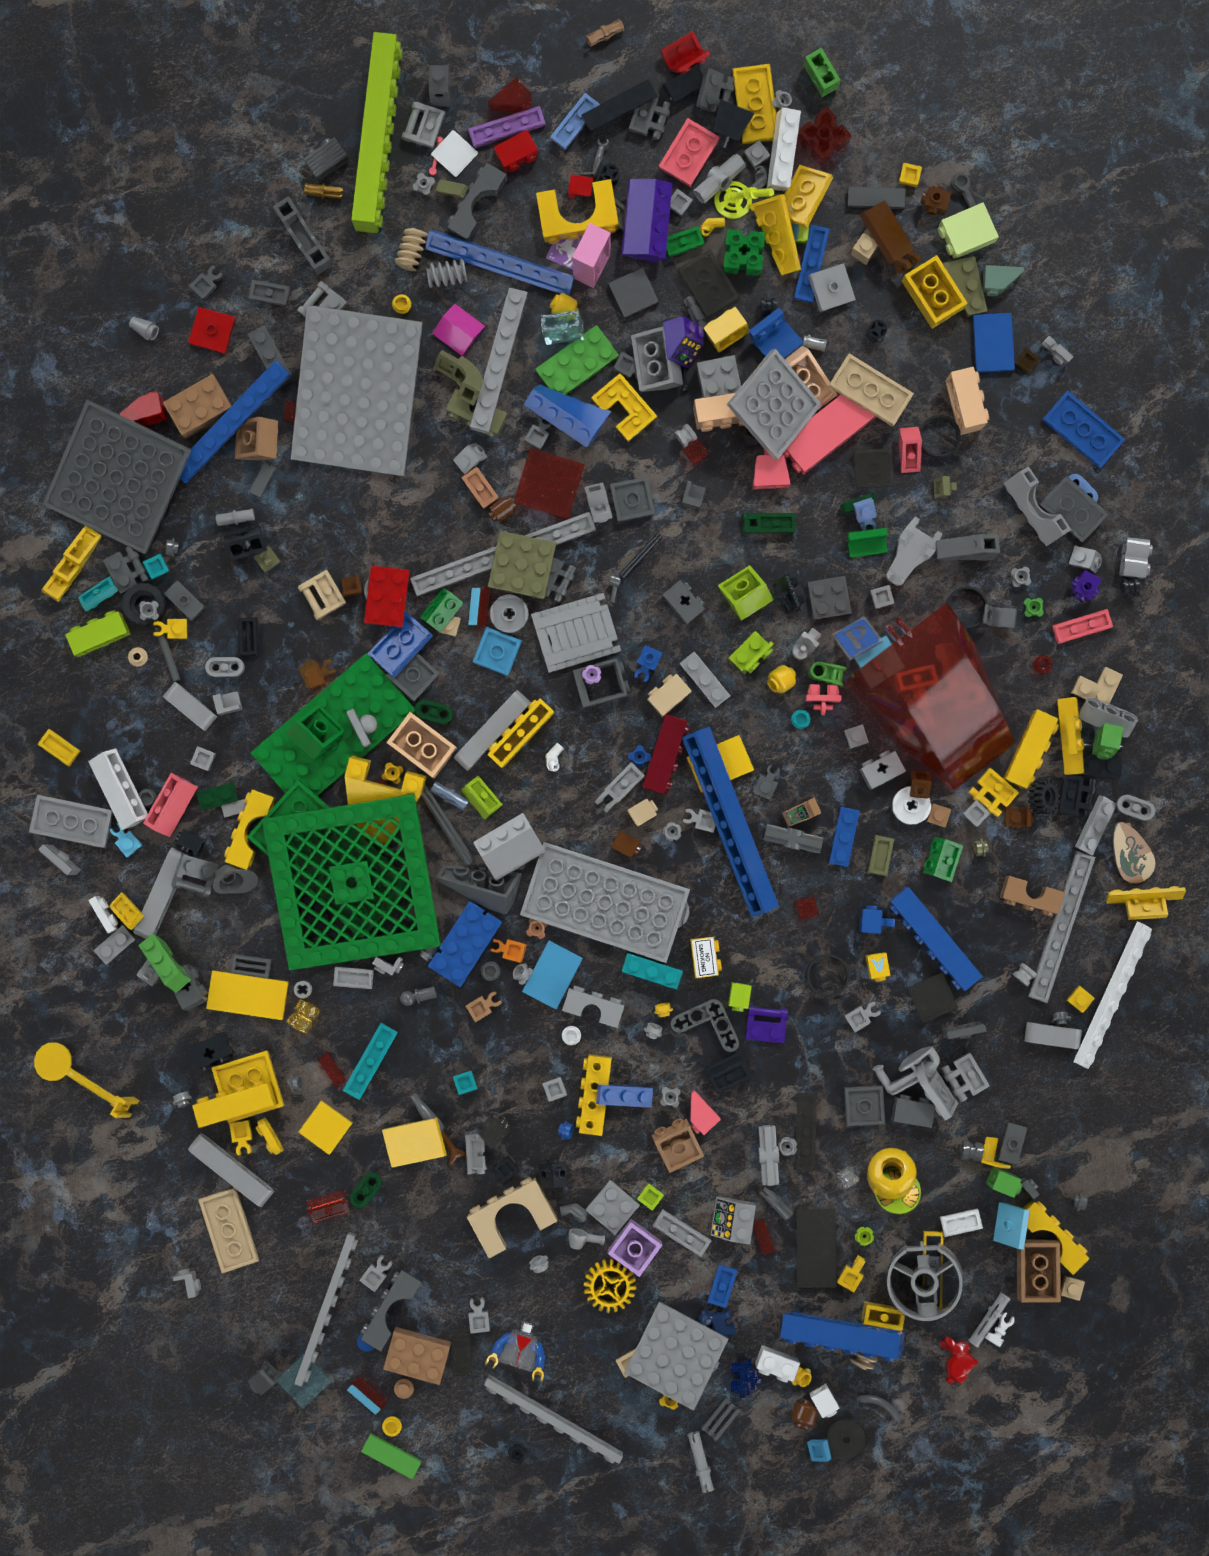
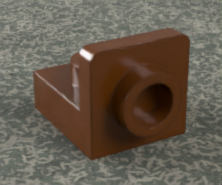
M911 770L910 797L928 799L932 783L930 772Z
M1005 807L1004 827H1031V824L1034 823L1032 809Z

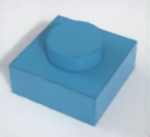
M811 1439L807 1442L811 1461L828 1462L831 1460L827 1440Z

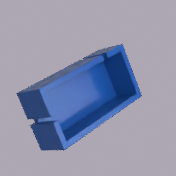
M469 901L439 949L442 952L437 951L428 965L429 968L459 987L463 985L503 923L502 920L489 912L485 916L483 914L485 909L472 901Z

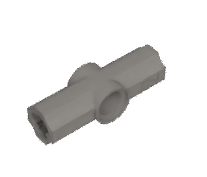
M734 154L720 167H713L709 171L707 179L693 190L698 201L702 204L706 203L719 190L725 191L728 189L732 179L746 167L745 162L738 154Z
M775 1125L758 1126L760 1142L758 1154L759 1164L761 1165L762 1185H778L779 1149L776 1144Z

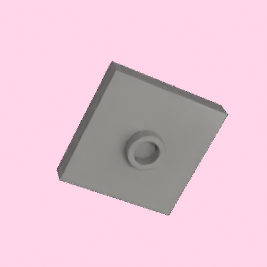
M844 263L808 275L820 312L856 300Z
M43 844L39 848V851L66 875H77L81 871L69 859L67 854L61 850L59 851L54 845Z

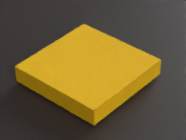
M321 1100L299 1130V1133L330 1155L350 1128L352 1122Z

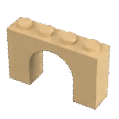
M528 1177L520 1182L521 1186L515 1189L512 1186L503 1191L504 1195L501 1197L493 1196L486 1201V1205L482 1207L477 1205L469 1210L470 1213L467 1219L488 1258L506 1250L507 1247L496 1226L495 1220L497 1212L503 1206L510 1203H518L525 1206L532 1214L540 1230L557 1222L558 1218L536 1177L534 1179Z

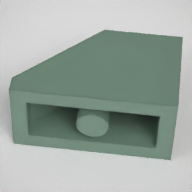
M986 265L983 269L982 278L983 293H987L988 296L1001 294L1022 275L1024 267Z

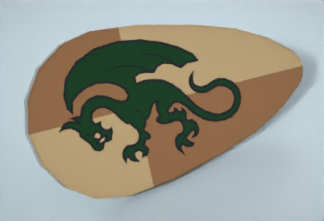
M1118 822L1113 833V849L1119 874L1129 883L1143 882L1154 871V855L1135 829L1124 822Z

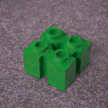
M727 229L725 251L729 252H725L723 273L738 274L739 270H746L745 275L761 276L763 255L758 254L763 253L765 232L750 231L749 236L742 235V230ZM741 251H746V255H742Z

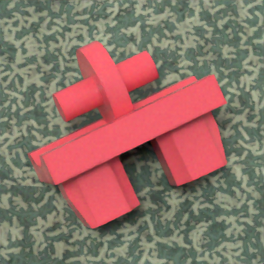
M810 684L808 695L805 696V702H821L820 704H813V710H820L821 716H825L826 710H833V705L826 704V702L839 703L841 701L838 685H827V695H820V685Z

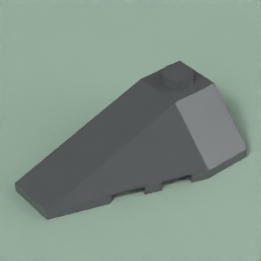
M443 865L436 876V880L489 910L507 915L515 901L522 873L514 871L496 881L490 870H486V867H479V870L468 869L467 866Z

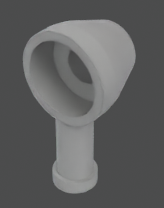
M570 1229L569 1245L573 1249H582L585 1242L604 1245L605 1236L588 1234L581 1229Z

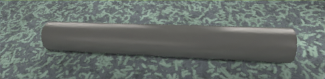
M158 626L155 628V631L160 632L161 628ZM165 634L158 636L172 680L177 682L181 679Z

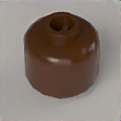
M802 1399V1403L796 1402L794 1404L791 1421L794 1422L795 1427L809 1430V1427L815 1426L818 1409L813 1406L814 1402Z

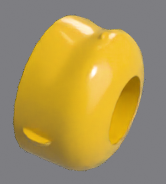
M886 1148L877 1152L871 1158L867 1170L869 1186L875 1194L885 1199H899L906 1196L912 1190L917 1175L916 1166L912 1158L906 1151L897 1148ZM887 1166H895L900 1170L901 1177L896 1180H890L883 1175V1169Z

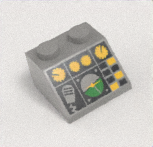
M716 1196L711 1236L731 1242L750 1244L756 1209L755 1203Z

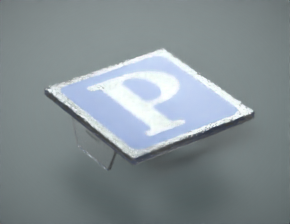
M865 616L832 634L850 661L883 642Z

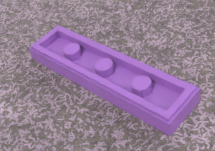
M538 106L469 128L468 132L475 149L516 136L525 130L531 131L544 127L546 123L541 108Z

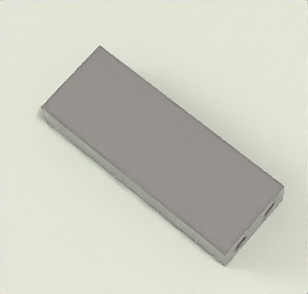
M245 799L221 805L224 818L240 814L241 810L244 811L246 807Z

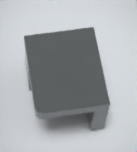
M688 481L681 506L700 510L705 488L693 485L691 481Z

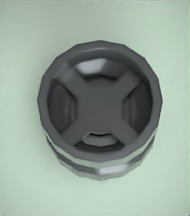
M963 1140L960 1149V1159H973L974 1162H981L983 1143L976 1142L973 1145L969 1141Z

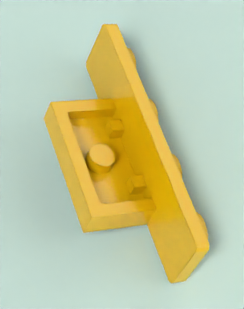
M1076 697L1058 699L1065 775L1083 774L1082 750L1084 749V742L1081 738L1082 722L1079 719L1078 701Z
M1172 886L1166 889L1154 887L1149 890L1138 888L1130 891L1113 890L1108 893L1106 904L1125 903L1128 920L1167 918L1166 900L1183 899L1186 889L1185 887Z

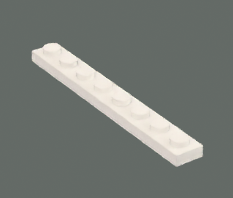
M1140 922L1136 923L1073 1061L1074 1063L1089 1069L1090 1065L1094 1062L1097 1049L1101 1046L1103 1036L1111 1024L1112 1016L1118 1009L1119 1001L1127 989V983L1134 974L1135 966L1138 959L1142 956L1146 942L1150 939L1152 929Z

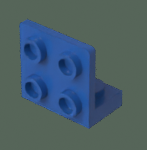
M780 308L749 330L751 341L765 357L772 349H776L786 359L804 344L803 340L786 323L784 313Z

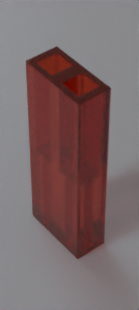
M329 1052L318 1059L335 1087L347 1081Z
M764 1218L754 1221L753 1227L763 1255L775 1251Z

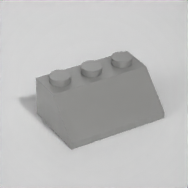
M664 326L631 335L639 391L667 390L683 385L680 365L667 359Z
M524 813L473 842L496 881L546 852Z

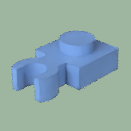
M868 498L854 503L856 519L860 523L861 529L866 531V526L871 524L873 529H876V524L872 519L877 517L873 499Z

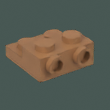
M677 1119L672 1123V1126L666 1129L665 1127H660L652 1135L669 1173L704 1157L687 1119Z

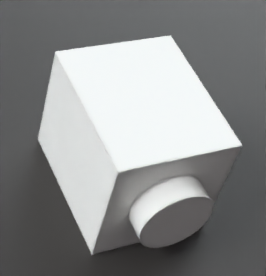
M827 1384L809 1393L822 1418L826 1416L829 1418L840 1409Z

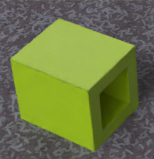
M731 982L728 1005L732 1006V1010L743 1012L744 1008H749L751 985Z

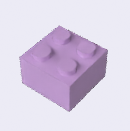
M630 1219L608 1249V1254L640 1277L661 1248L662 1241Z

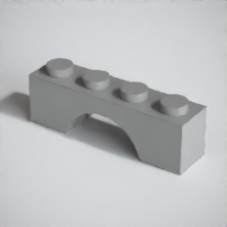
M1028 466L1004 482L1007 492L1016 501L1018 508L1027 517L1029 524L1037 532L1039 539L1048 546L1069 532L1071 528L1061 514H1049L1039 507L1035 497L1039 481Z

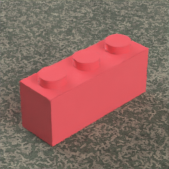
M170 773L143 824L156 832L170 837L191 798L194 796L197 786L180 776Z

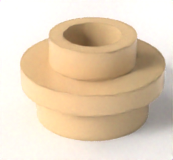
M133 648L128 654L129 662L136 667L143 666L147 662V652L142 648ZM137 653L141 655L139 660L134 658Z

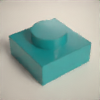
M161 554L143 561V565L151 580L169 572Z
M472 1070L453 1076L459 1095L478 1089Z

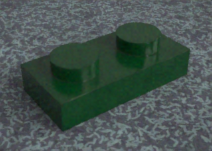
M234 782L196 792L201 811L239 801Z

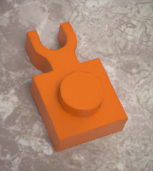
M507 939L505 945L502 941L493 940V942L499 943V948L497 950L491 949L492 952H504L502 958L522 963L527 944Z

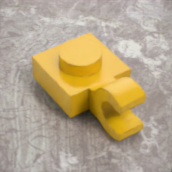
M857 1255L852 1267L845 1266L837 1283L855 1292L864 1277L860 1270L866 1262L865 1259Z

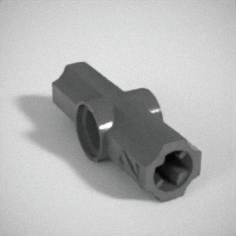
M767 824L763 838L765 841L781 844L783 847L796 850L802 849L819 854L823 844V837Z

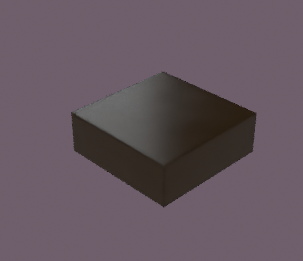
M1025 348L1014 364L1029 375L1041 358Z

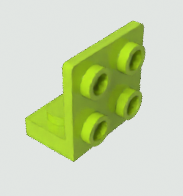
M755 631L728 659L744 675L747 671L751 674L760 664L758 660L760 658L765 660L773 651L771 647L774 643L771 641L768 644Z

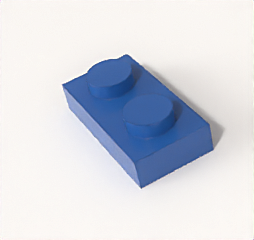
M718 1264L707 1300L708 1303L724 1308L727 1307L737 1269Z

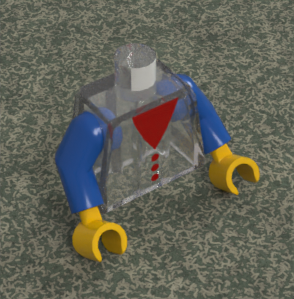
M523 1321L520 1331L512 1329L510 1333L503 1334L496 1340L491 1350V1355L488 1356L485 1364L487 1365L489 1360H493V1368L496 1367L498 1361L533 1372L532 1381H534L535 1375H540L542 1382L544 1378L545 1354L542 1344L538 1342V1337L531 1335L534 1324Z

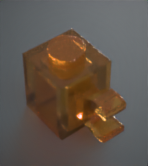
M313 659L302 663L303 666L299 667L308 690L328 684L325 675L337 672L336 669H327L328 664L333 663L332 659L326 660L322 668L320 663Z

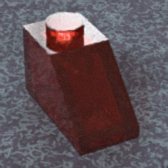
M516 77L488 101V106L491 111L518 113L520 110H525L530 106L532 95Z

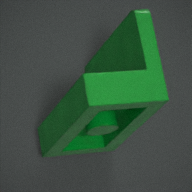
M887 528L848 533L847 543L850 558L887 553Z

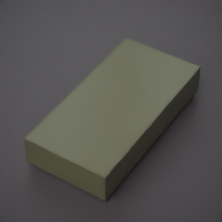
M875 835L867 873L887 876L894 844L893 838Z

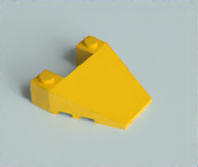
M357 756L349 758L345 773L348 805L415 794L417 802L422 795L427 776L408 771L405 773L402 789H397L366 780L371 760ZM392 817L399 822L398 817ZM386 819L374 821L380 826H382ZM389 820L384 829L393 834L398 826ZM367 822L356 823V825L363 829ZM370 824L365 832L374 837L379 829ZM381 831L376 839L386 844L390 837Z

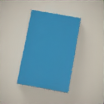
M549 940L522 992L557 1009L583 958Z

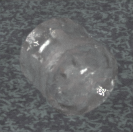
M848 1166L836 1174L837 1178L842 1181L843 1189L860 1181V1178L854 1173L853 1166Z

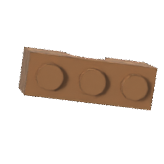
M1012 876L1005 877L1000 898L1005 899L1004 903L1013 906L1019 903L1023 905V909L1034 911V908L1042 910L1041 914L1050 917L1053 914H1059L1065 892L1042 887L1041 894L1037 898L1032 899L1026 893L1028 881Z

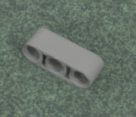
M174 682L163 695L168 702L204 731L218 717L177 682Z
M1092 697L1086 699L1079 712L1080 719L1099 728L1104 723L1124 727L1122 737H1129L1138 722V718L1134 714Z
M1027 1022L1024 1041L1079 1049L1082 1030Z

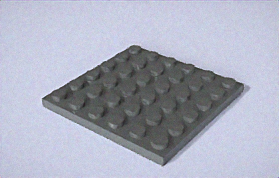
M86 400L42 505L143 554H147L192 449L91 400Z

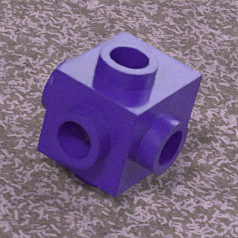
M1084 570L1079 577L1076 576L1072 581L1070 593L1080 602H1088L1092 598L1095 599L1100 591L1098 586L1102 579Z

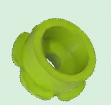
M860 1227L857 1229V1234H855V1240L861 1246H867L874 1240L873 1231L869 1227Z

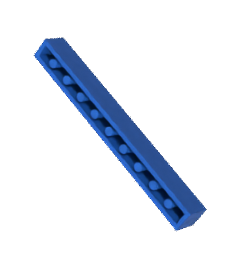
M710 727L682 737L751 917L779 907Z

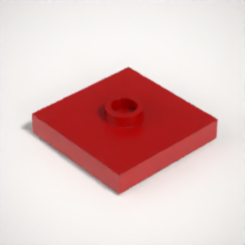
M198 307L188 343L226 355L236 317Z

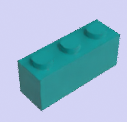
M627 953L622 968L624 973L674 989L678 988L683 972L680 969L631 953Z

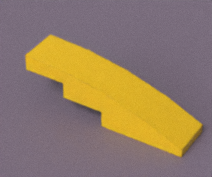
M85 525L64 552L63 559L53 570V575L42 588V592L59 602L84 567L102 535Z

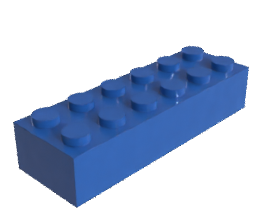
M790 1311L783 1314L780 1338H784L786 1343L797 1344V1342H805L804 1346L808 1347L822 1345L825 1350L835 1351L836 1349H843V1353L853 1355L861 1352L864 1357L874 1358L875 1356H883L882 1360L894 1362V1360L902 1356L905 1332Z

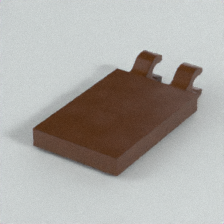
M885 200L860 215L889 265L893 263L899 275L905 272L902 265L908 270L915 265L912 259L916 264L922 261L919 254L912 252L914 250L913 245Z

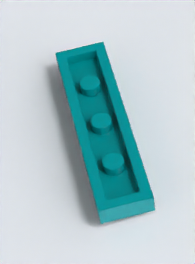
M380 1023L344 1087V1092L358 1100L361 1099L398 1033L396 1030Z

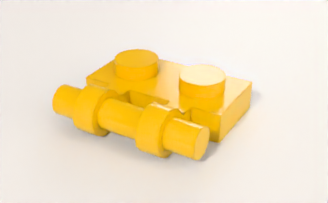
M988 768L976 782L982 787L980 791H977L974 787L968 791L973 796L974 801H979L990 814L993 813L996 817L1002 813L997 806L1001 803L1007 807L1019 794L1015 788L991 768ZM986 792L995 798L992 803L984 797Z

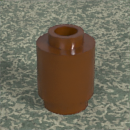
M509 496L502 497L488 508L490 511L488 515L493 522L501 523L512 515L517 507Z

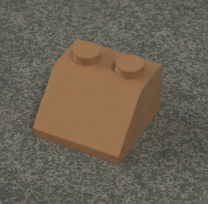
M263 417L248 419L236 432L235 459L262 461L276 459L278 421Z

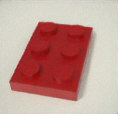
M371 566L364 623L403 628L409 570Z

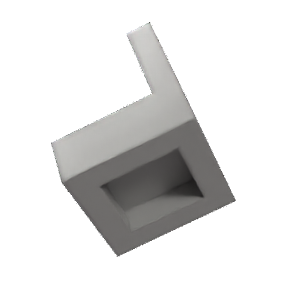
M238 692L213 695L218 715L221 716L243 710Z

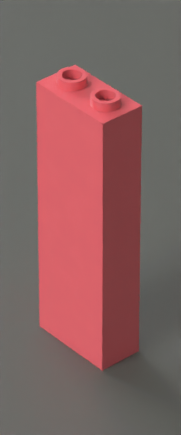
M840 395L808 421L784 451L783 455L785 458H790L793 462L791 465L797 473L801 472L804 475L874 420L876 416Z

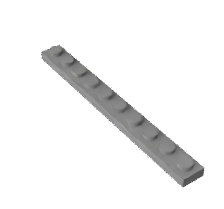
M590 512L525 536L555 542L558 545L596 531ZM497 546L410 578L417 597L491 570Z

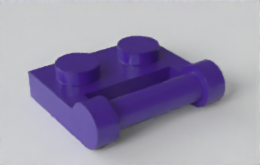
M749 1005L746 1039L784 1043L788 1009L758 1008L755 1005ZM754 1015L780 1017V1023L755 1021Z

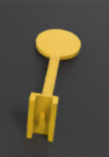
M47 1043L37 1051L34 1058V1067L41 1078L48 1081H58L67 1075L111 1103L110 1105L114 1108L110 1115L113 1117L128 1118L132 1115L128 1112L131 1104H138L140 1100L135 1097L114 1096L71 1068L72 1056L64 1045Z

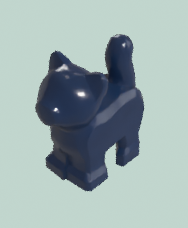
M729 1308L723 1312L709 1313L706 1310L700 1312L698 1317L699 1323L707 1327L712 1325L714 1331L725 1337L737 1334L733 1321L729 1325L726 1324V1320L732 1318Z

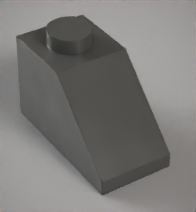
M267 1361L248 1380L250 1383L249 1387L253 1392L262 1395L277 1382L281 1374Z

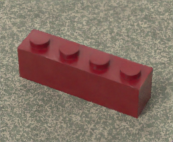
M665 714L642 788L663 795L665 791H670L672 781L669 778L671 773L675 774L678 763L675 762L677 755L681 756L684 744H681L683 736L688 734L690 726H687L688 721Z

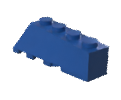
M542 385L532 389L524 403L526 407L585 447L594 442L612 412L607 409L598 408L596 405L579 401L577 398L563 395L561 392Z

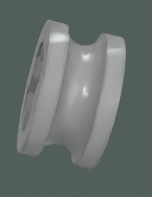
M307 981L298 982L294 986L295 995L299 998L310 996L312 985ZM299 985H306L308 987L306 989L308 990L307 994H300L298 992L300 990L298 989Z

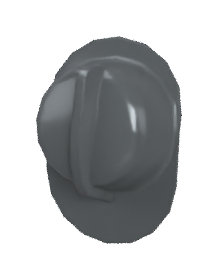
M227 864L214 871L215 879L212 884L214 891L219 894L246 893L256 887L258 877L250 870L238 869L232 864Z

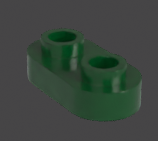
M421 700L416 704L415 712L421 719L439 724H448L453 719V711L447 705L428 700ZM425 706L429 708L427 713L422 712V708ZM441 712H447V717L441 718Z
M369 1172L360 1181L350 1196L353 1206L363 1208L373 1198L382 1185V1178L378 1173ZM369 1179H375L376 1184L371 1185L369 1183ZM363 1194L364 1200H359L357 1195Z

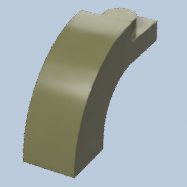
M442 350L438 354L434 369L456 381L460 387L457 397L474 406L483 384L479 370L463 356L457 359Z

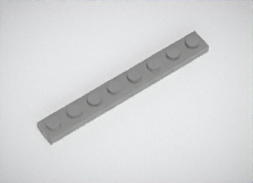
M513 288L508 289L470 430L489 434L527 298V292Z
M349 1232L346 1237L298 1371L295 1385L302 1386L304 1382L308 1383L312 1372L309 1370L311 1363H315L318 1352L315 1351L318 1344L321 1345L325 1333H322L324 1325L328 1326L332 1315L329 1314L331 1307L336 1305L338 1296L335 1294L337 1289H341L345 1277H342L344 1269L348 1270L352 1259L349 1258L351 1251L356 1249L358 1240L355 1238L357 1234Z
M490 1374L487 1376L484 1386H486V1390L490 1393L502 1395L503 1400L509 1404L515 1403L520 1406V1410L527 1414L531 1412L536 1415L540 1422L544 1424L550 1423L557 1432L561 1434L565 1432L570 1435L574 1442L586 1444L590 1451L603 1454L607 1461L618 1464L623 1458L622 1451Z

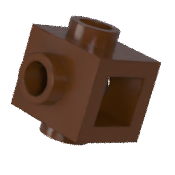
M929 186L927 192L923 191L920 203H923L922 210L926 211L929 215L935 216L938 214L944 216L951 192L944 190L940 186Z

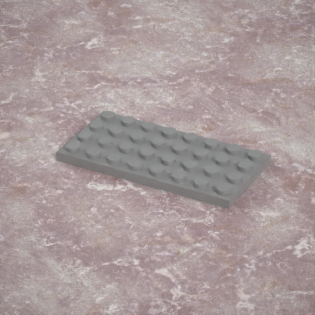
M546 842L543 843L546 852L539 855L520 913L521 916L667 963L690 889Z

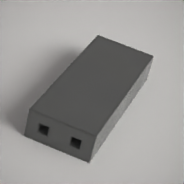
M264 462L249 492L262 498L276 468Z

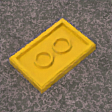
M799 165L791 180L790 188L784 194L791 223L808 227L833 179L831 174Z
M740 735L717 744L730 780L754 771ZM688 756L686 757L687 761L690 765V768L693 772V775L696 779L700 791L703 792L697 775L695 773L694 767L692 765V762L690 760V757Z
M437 1117L382 1130L391 1167L447 1155Z

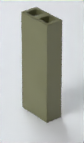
M440 179L435 191L445 195L464 198L468 186Z

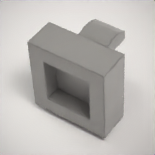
M147 959L137 973V976L149 985L154 986L159 976Z

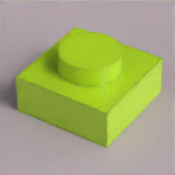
M648 1183L637 1197V1200L653 1211L664 1194Z

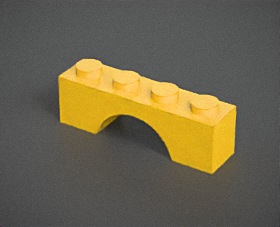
M256 790L247 793L244 801L246 807L244 811L241 810L238 816L240 823L231 835L233 840L231 847L228 846L224 854L226 863L250 870L256 851L248 842L249 827L256 819L268 814L274 806L275 797Z
M1031 1199L1023 1207V1209L1030 1211L1027 1228L1032 1233L1038 1230L1053 1232L1060 1243V1263L1074 1275L1090 1259L1086 1255L1088 1251L1080 1243L1076 1245L1072 1241L1073 1235L1067 1229L1063 1231L1059 1227L1061 1223L1053 1215L1049 1217L1045 1213L1047 1209L1040 1201L1036 1203Z

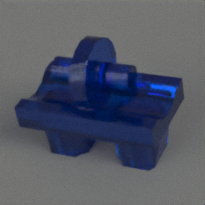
M752 1359L732 1363L731 1372L732 1374H740V1381L733 1380L731 1382V1392L740 1394V1398H746L747 1395L751 1394V1389L757 1390V1383H762L763 1378L757 1376V1369H752Z

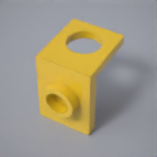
M986 1137L981 1163L1010 1169V1165L994 1161L998 1138Z

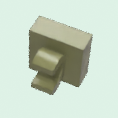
M950 476L934 479L935 499L950 496V492L957 490V483H950Z
M270 546L267 547V551L254 556L265 573L281 562Z

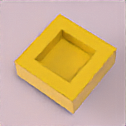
M903 163L899 184L917 187L922 167Z
M1078 986L1066 1001L1083 1013L1095 998L1081 986Z

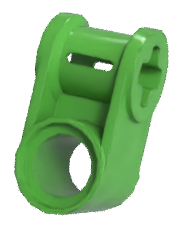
M816 662L809 667L808 674L813 680L843 687L842 678L847 668L835 664ZM815 666H819L822 669L821 676L814 674L813 669Z

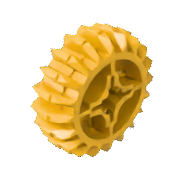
M604 1259L602 1260V1267L597 1262L595 1263L597 1270L592 1267L589 1269L593 1275L586 1274V1278L590 1281H585L584 1286L590 1288L585 1289L584 1292L585 1294H591L587 1297L588 1301L595 1299L592 1303L593 1307L599 1303L600 1311L606 1306L607 1313L610 1312V1307H613L614 1312H617L618 1305L624 1309L625 1305L623 1302L631 1303L628 1296H635L630 1290H636V1285L631 1284L636 1279L634 1277L629 1278L633 1272L631 1270L625 1272L627 1268L625 1266L620 1268V1262L613 1265L614 1260L610 1259V1265H607ZM605 1271H615L621 1276L610 1277ZM600 1275L603 1285L595 1291L594 1282ZM606 1280H607L610 1284H613V1283L615 1284V1285H613L614 1291H613L610 1287L605 1288V1287H607ZM625 1280L626 1289L620 1297L617 1287ZM609 1294L615 1300H605L599 1296Z

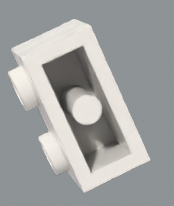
M761 1345L755 1365L759 1369L758 1372L769 1376L773 1374L780 1381L788 1382L789 1380L794 1382L800 1362L796 1357Z

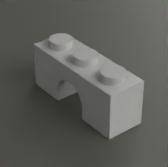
M574 986L573 989L569 988L562 1011L581 1017L583 1008L589 1004H594L601 1010L599 1023L618 1028L624 1005L621 1004L622 1000L613 997L607 1000L603 998V994L592 991V994L584 992V988Z

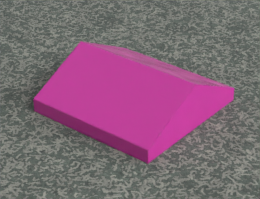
M454 304L441 318L432 335L460 356H464L485 326Z

